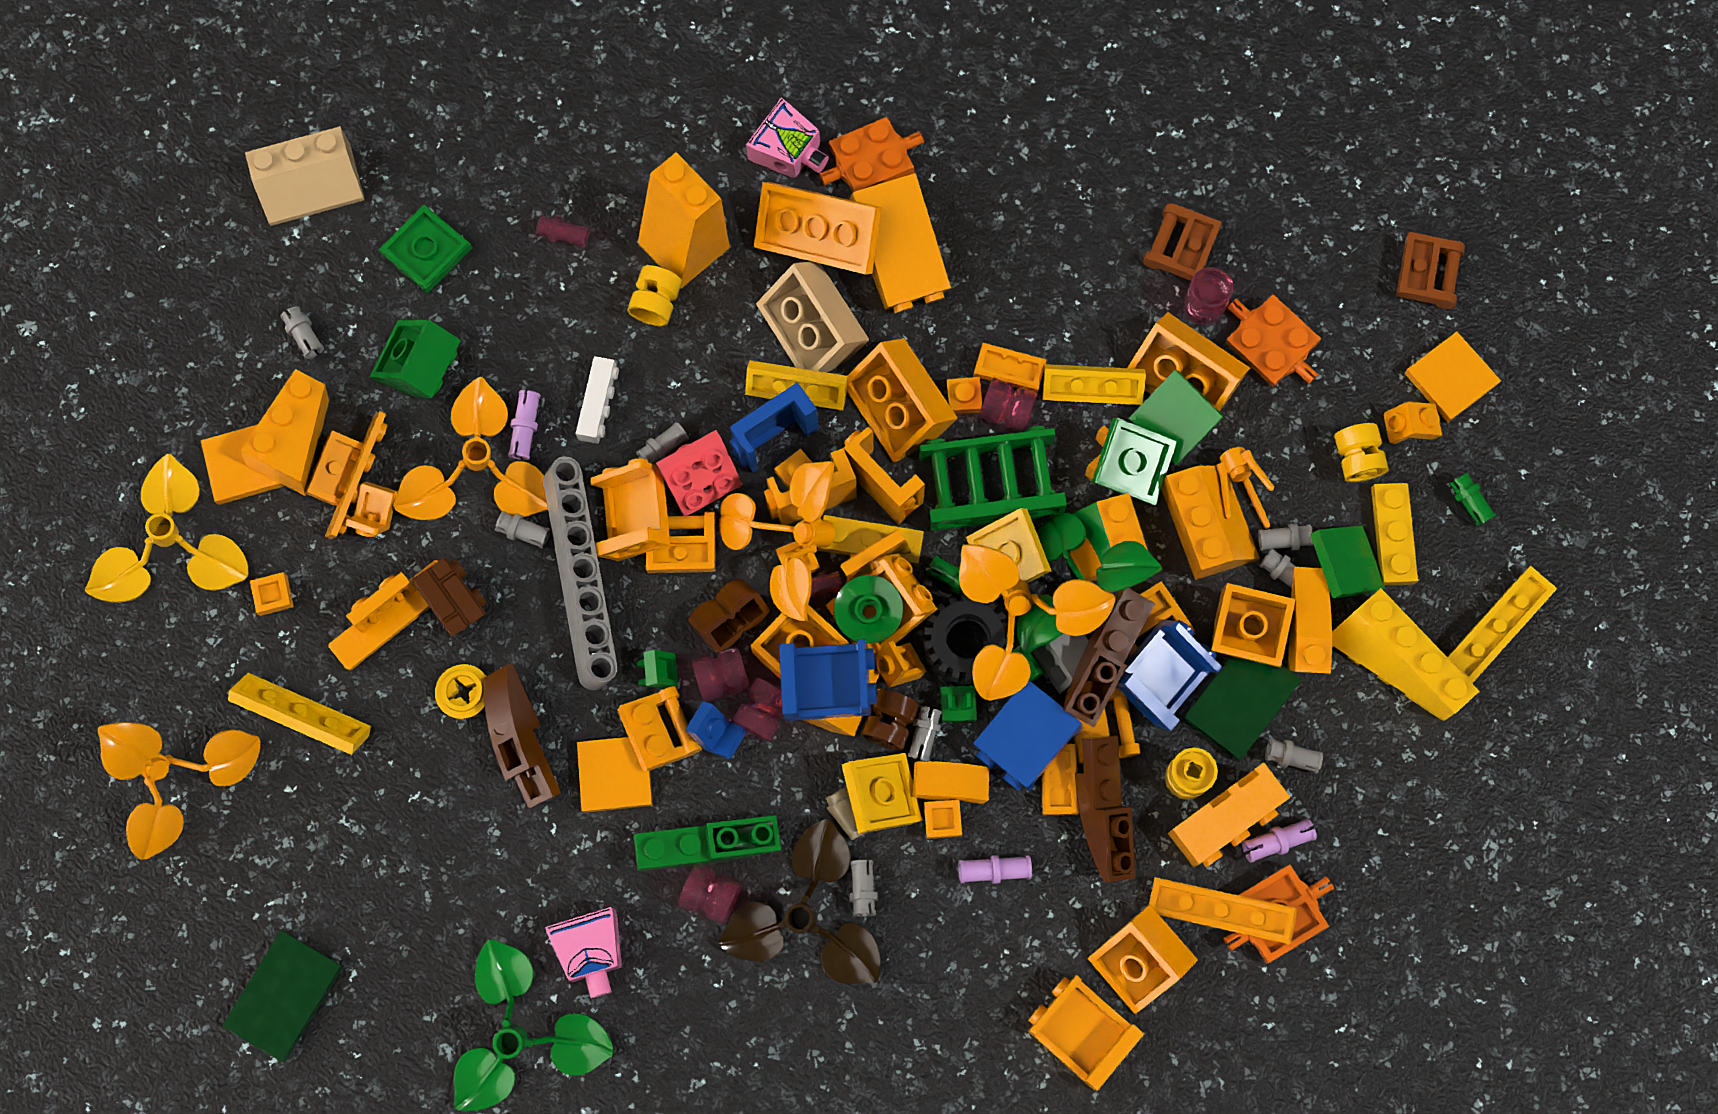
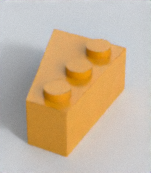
M295 369L240 450L246 466L306 496L305 492L308 487L310 470L314 464V454L318 438L321 436L329 404L325 384Z
M1263 762L1248 775L1172 829L1168 834L1193 868L1201 862L1205 867H1208L1223 856L1219 849L1229 842L1234 847L1251 835L1247 830L1256 822L1264 826L1279 815L1275 808L1291 797Z

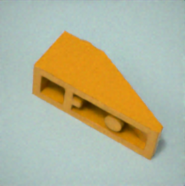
M1293 567L1291 598L1296 599L1289 628L1287 669L1295 672L1331 674L1333 638L1330 590L1322 568Z

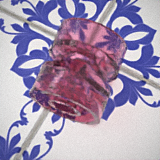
M1209 267L1199 270L1192 277L1183 301L1184 311L1192 321L1202 325L1212 324L1222 317L1234 290L1233 282L1229 275L1221 269Z
M994 377L987 391L979 417L993 423L1004 420L1007 428L1024 432L1035 406L1038 393L1023 387L1015 391L1011 383Z
M738 646L719 652L718 658L715 659L707 655L691 660L698 687L705 702L722 698L724 691L727 690L731 694L751 689Z
M756 678L747 693L749 702L741 703L732 721L737 725L743 726L746 731L771 743L780 728L778 719L779 717H784L782 714V693L779 688Z
M696 863L682 889L678 906L694 913L703 910L705 911L706 918L725 925L734 909L743 883L726 875L717 878L715 870Z

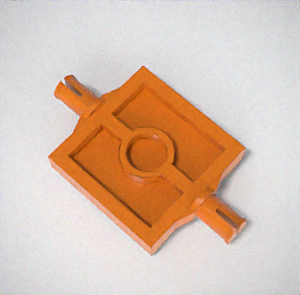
M888 117L880 119L829 141V148L836 159V167L822 173L820 172V179L824 186L842 179L850 186L852 192L914 174V166L907 154V150L924 144L923 137L920 131L901 138L893 129Z
M1274 294L1260 307L1252 311L1247 309L1237 298L1228 306L1227 309L1239 318L1241 323L1226 339L1225 343L1272 387L1285 376L1297 372L1309 385L1318 377L1319 374L1305 360L1308 353L1320 343L1321 338Z
M1290 864L1238 896L1297 908L1291 945L1236 932L1223 938L1225 944L1238 937V940L1227 946L1230 951H1233L1249 941L1256 946L1266 964L1272 962L1329 927L1319 910L1317 899L1334 890L1332 883L1319 890L1320 887L1330 882L1325 876L1308 887L1299 879Z

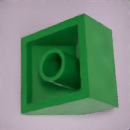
M398 320L369 377L374 381L414 397L432 398L440 390L443 384L442 377L447 367L455 360L457 356L456 349L461 340L431 320Z

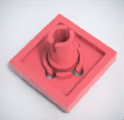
M716 430L691 444L680 446L675 453L656 462L683 516L694 513L743 485L722 438Z

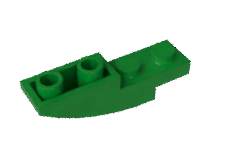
M776 815L707 823L705 826L638 833L633 836L637 871L696 866L781 851Z

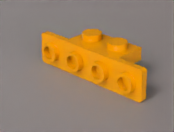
M379 411L373 416L363 443L333 430L328 435L305 492L307 495L337 506L325 534V537L328 539L337 537L338 533L343 535L347 528L346 521L351 516L346 513L350 503L355 504L358 500L361 475L363 472H369L375 459V454L371 453L375 441L380 443L386 432L387 424L383 423L386 413Z
M437 560L431 562L410 580L402 572L397 576H389L379 585L378 591L370 597L361 598L352 606V611L346 617L353 625L328 645L347 670H353L430 608L411 580L437 563Z

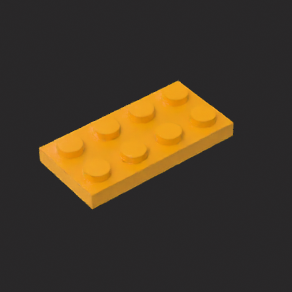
M762 182L754 247L853 272L872 274L882 207L777 183Z

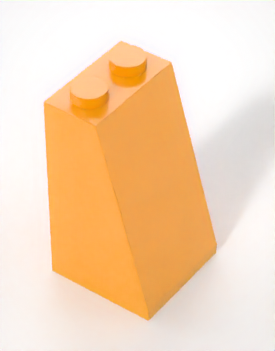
M675 152L650 173L638 244L661 268L667 269L681 278L682 285L680 288L682 289L725 253L730 246L721 197Z
M916 173L852 192L849 200L882 207L872 275L884 309L889 310L893 308L894 313H899L912 309V302L925 299L926 304L944 299L943 293L947 292L951 286Z

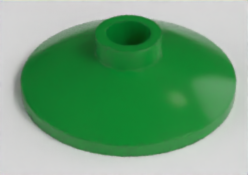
M864 575L850 580L841 588L834 603V617L839 629L849 639L858 642L857 639H865L866 644H874L889 638L898 629L903 617V602L900 593L891 582L879 576ZM867 607H874L876 609V614L871 618H867L863 614Z

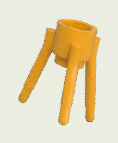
M1243 447L1227 450L1220 456L1221 463L1216 465L1220 475L1225 517L1227 519L1232 517L1228 478H1231L1233 482H1243L1264 528H1270L1269 520L1249 479L1252 474L1251 469L1269 491L1274 490V485L1256 463L1250 450H1245Z

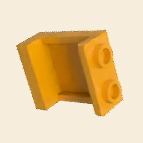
M869 426L862 432L859 430L853 432L846 439L844 451L853 469L856 481L899 525L923 504L925 483L916 474L902 487H899L869 456L873 452V430Z
M844 448L831 453V462H834L835 466L825 510L857 498L856 477ZM774 477L767 478L768 489L763 492L771 518H779L781 525H789L802 520L803 518L797 515L799 507L794 506L791 502L790 490L781 493Z
M643 458L632 459L628 461L626 466L606 468L602 471V474L590 478L592 486L603 489L608 538L595 543L597 557L621 561L670 545L664 478L657 465L651 464L647 459Z
M899 553L881 558L879 560L880 565L869 574L882 577L891 582L900 593L903 602V617L898 629L889 638L881 642L867 644L868 649H874V656L886 642L894 641L896 644L937 610L932 602L931 593L926 587L920 585L912 573V566ZM836 597L826 605L833 617ZM867 607L863 614L865 617L871 618L876 614V609L874 607ZM849 639L852 644H857V643H858V642H855V641Z
M1078 975L1073 976L1071 980L1065 976L1051 992L1056 996L1047 1008L1041 1004L1028 1019L1033 1024L1028 1032L1090 1088L1098 1091L1142 1038L1144 1033L1134 1024L1130 1025L1088 988Z

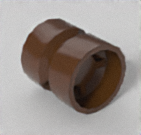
M878 689L877 704L871 706L874 715L867 716L861 736L880 746L903 751L909 735V730L906 726L914 722L920 704L912 698L895 691ZM886 719L892 721L891 725L885 723Z

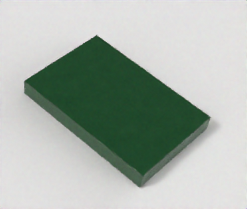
M1231 656L1183 719L1239 762L1302 679L1282 664L1281 667H1275Z
M281 930L222 1027L277 1060L286 1062L344 966Z

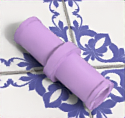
M521 390L518 394L515 419L511 420L510 425L513 428L508 457L521 460V457H523V460H529L533 432H536L538 428L535 420L541 395L533 391H527L526 394L525 390Z
M1306 818L1284 828L1279 826L1270 828V832L1250 840L1242 841V848L1244 852L1258 848L1245 855L1247 860L1252 863L1255 860L1275 853L1283 855L1289 852V848L1316 840V830L1312 829L1301 833L1308 830V827L1313 826L1311 820Z
M990 855V859L959 860L958 862L960 883L991 880L992 884H999L1000 880L1032 878L1030 856L999 858L998 855Z

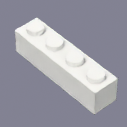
M596 356L593 358L576 430V436L580 441L599 444L600 438L604 437L605 426L603 424L610 412L608 403L609 399H612L614 396L613 381L617 380L619 368L613 359Z

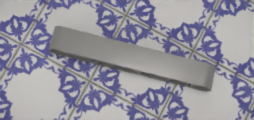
M563 456L556 459L547 470L543 478L578 679L584 688L596 691L603 688L615 677L617 661L582 471L575 459ZM556 472L564 473L568 481L559 479ZM562 503L569 504L573 508L574 513L566 512L562 507ZM568 535L575 536L579 540L580 546L572 544L568 539ZM573 567L582 569L585 572L586 578L578 577ZM579 600L588 601L592 611L584 610ZM585 632L594 634L598 644L590 643L586 639ZM591 665L600 667L604 673V678L595 676Z

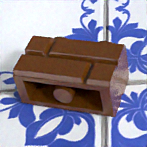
M444 557L411 581L449 635L453 637L486 614L482 607L487 602L476 587L469 590L462 579L467 574L456 558L449 562L447 557Z

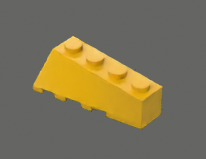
M1382 588L1332 631V648L1335 647L1346 654L1347 658L1357 665H1363L1378 675V679L1387 685H1393L1405 693L1407 698L1442 721L1456 714L1480 692Z

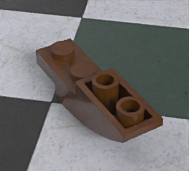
M1130 588L1119 591L1111 613L1093 631L1083 652L1065 699L1064 711L1095 727L1127 667L1124 662L1155 603Z
M513 663L508 664L484 677L486 719L492 746L505 780L515 777L528 808H532L561 794V791L533 731L541 726Z
M1106 735L1082 738L1084 772L1075 773L1079 812L1090 852L1104 882L1136 878L1132 808L1122 806L1118 736Z

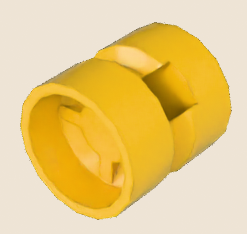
M643 266L636 283L639 291H635L632 294L627 308L628 313L644 323L654 326H666L674 308L670 301L677 299L682 285L681 278L661 267Z
M1357 424L1335 433L1334 437L1338 453L1345 456L1341 461V466L1346 482L1374 479L1389 471L1385 452L1378 449L1382 444L1377 424Z
M1193 747L1185 749L1175 756L1167 766L1164 778L1167 788L1173 795L1180 799L1191 800L1198 798L1213 786L1217 779L1218 769L1216 761L1211 754L1203 749Z

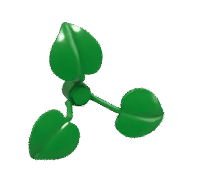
M1056 514L1044 522L1037 531L1048 562H1053L1063 555L1077 579L1086 580L1069 554V551L1076 550L1084 544L1086 538L1085 527L1081 520L1073 514ZM1123 541L1111 547L1103 555V567L1096 569V585L1107 592L1121 591L1160 572L1162 567L1142 544L1136 541ZM1039 596V599L1050 607L1055 608L1051 596ZM1032 604L1031 609L1026 614L1019 615L1017 622L1018 641L1026 655L1034 649L1056 640L1063 634L1056 627V615L1048 614L1036 604Z
M495 939L488 940L479 953L475 968V984L479 995L488 1004L496 1005L507 999L505 1019L502 1021L503 1029L493 1039V1048L497 1057L491 1049L485 1047L470 1049L461 1056L454 1072V1108L458 1111H478L503 1101L512 1091L516 1075L512 1067L502 1062L504 1059L517 1056L526 1046L532 1047L533 1045L554 1043L551 1049V1059L554 1065L561 1072L572 1076L591 1072L614 1054V1047L606 1030L596 1020L584 1014L571 1013L560 1017L555 1025L556 1036L528 1038V1034L522 1026L512 1024L513 996H520L528 991L533 981L534 970L526 954L515 947Z

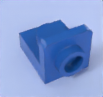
M705 701L701 703L686 728V732L705 751L727 759L732 758L747 733L743 726L729 722L713 704Z

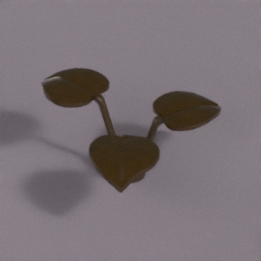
M824 819L812 825L799 838L794 847L792 865L795 873L803 878L813 877L809 888L801 899V903L790 906L785 912L784 920L778 923L776 912L769 905L762 902H750L742 905L730 918L725 931L718 941V945L737 958L761 962L774 958L783 949L785 941L779 929L787 927L794 933H803L811 930L831 940L823 947L821 952L822 968L830 978L844 984L876 983L881 971V957L877 942L870 931L862 925L849 922L843 924L835 935L816 924L817 912L809 904L819 879L828 883L835 882L846 874L851 863L849 846L830 819Z

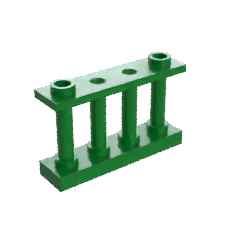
M1033 426L1020 433L949 442L938 438L927 441L925 445H920V462L932 460L938 501L935 509L929 511L930 531L991 524L1020 508L1028 509L1031 519L1064 513L1067 506L1065 492L1056 493L1051 488L1045 446L1053 444L1055 437L1054 428L1045 429L1044 426ZM1031 448L1038 492L1033 497L1022 498V495L1018 494L1011 450ZM998 452L1005 496L1001 501L989 502L984 496L978 454ZM965 456L971 501H969V505L955 506L954 503H951L945 458Z

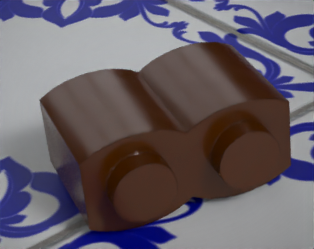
M738 578L727 583L717 593L715 599L706 601L698 606L689 616L688 622L697 635L717 653L733 645L743 631L758 625L766 617L770 609L755 589L742 578Z

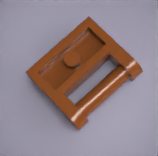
M1168 203L1162 213L1164 219L1151 250L1146 252L1143 263L1149 268L1162 269L1198 283L1222 222L1182 206ZM1176 222L1185 223L1186 225L1173 257L1163 255Z
M1409 232L1405 239L1396 296L1436 304V306L1443 309L1455 308L1457 302V295L1454 294L1459 261L1464 256L1465 244L1454 240ZM1439 253L1447 256L1441 290L1434 289Z

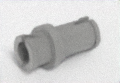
M294 306L287 309L290 313L289 316L284 311L280 317L286 324L285 330L289 336L294 337L306 359L316 357L317 354L314 350L322 353L324 347L310 327L312 322L308 316L302 314L300 307Z
M675 422L673 426L655 439H648L645 442L646 446L636 451V454L639 458L647 459L649 463L655 464L666 458L667 454L683 442L689 440V437L682 426Z
M502 511L498 517L495 531L506 534L507 539L514 541L517 538L544 549L551 529L524 520L523 515L518 513L513 516Z
M1291 523L1285 528L1258 530L1260 551L1289 547L1293 551L1299 550L1300 546H1313L1310 535L1313 533L1310 524L1297 526V523Z
M1272 548L1259 566L1269 571L1271 578L1274 580L1278 578L1292 588L1293 567L1297 566L1290 562L1291 558L1286 554L1281 556Z
M920 706L918 719H914L913 726L916 728L907 757L917 759L920 746H922L919 761H930L929 758L936 732L939 733L941 725L938 722L942 711L933 709L931 717L928 718L930 708Z
M1271 738L1270 743L1268 742L1265 760L1277 762L1279 767L1287 768L1289 765L1317 774L1323 762V752L1295 746L1293 741L1287 739L1281 742Z
M855 860L851 862L853 893H850V902L854 904L853 916L858 917L859 914L860 917L876 915L874 902L878 901L877 892H874L872 860Z

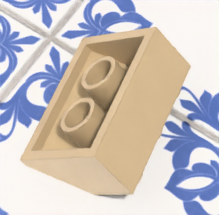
M340 126L245 152L253 185L270 226L365 200L351 145Z
M812 261L793 263L756 303L796 368L827 373L850 360L869 341L866 333L821 263Z

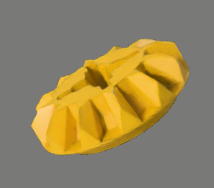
M460 664L447 669L440 676L435 687V698L439 708L448 716L461 720L477 717L478 713L485 708L484 677L486 675L477 667L468 664ZM458 680L467 688L473 687V690L468 693L470 697L469 704L461 697L454 698L459 693Z

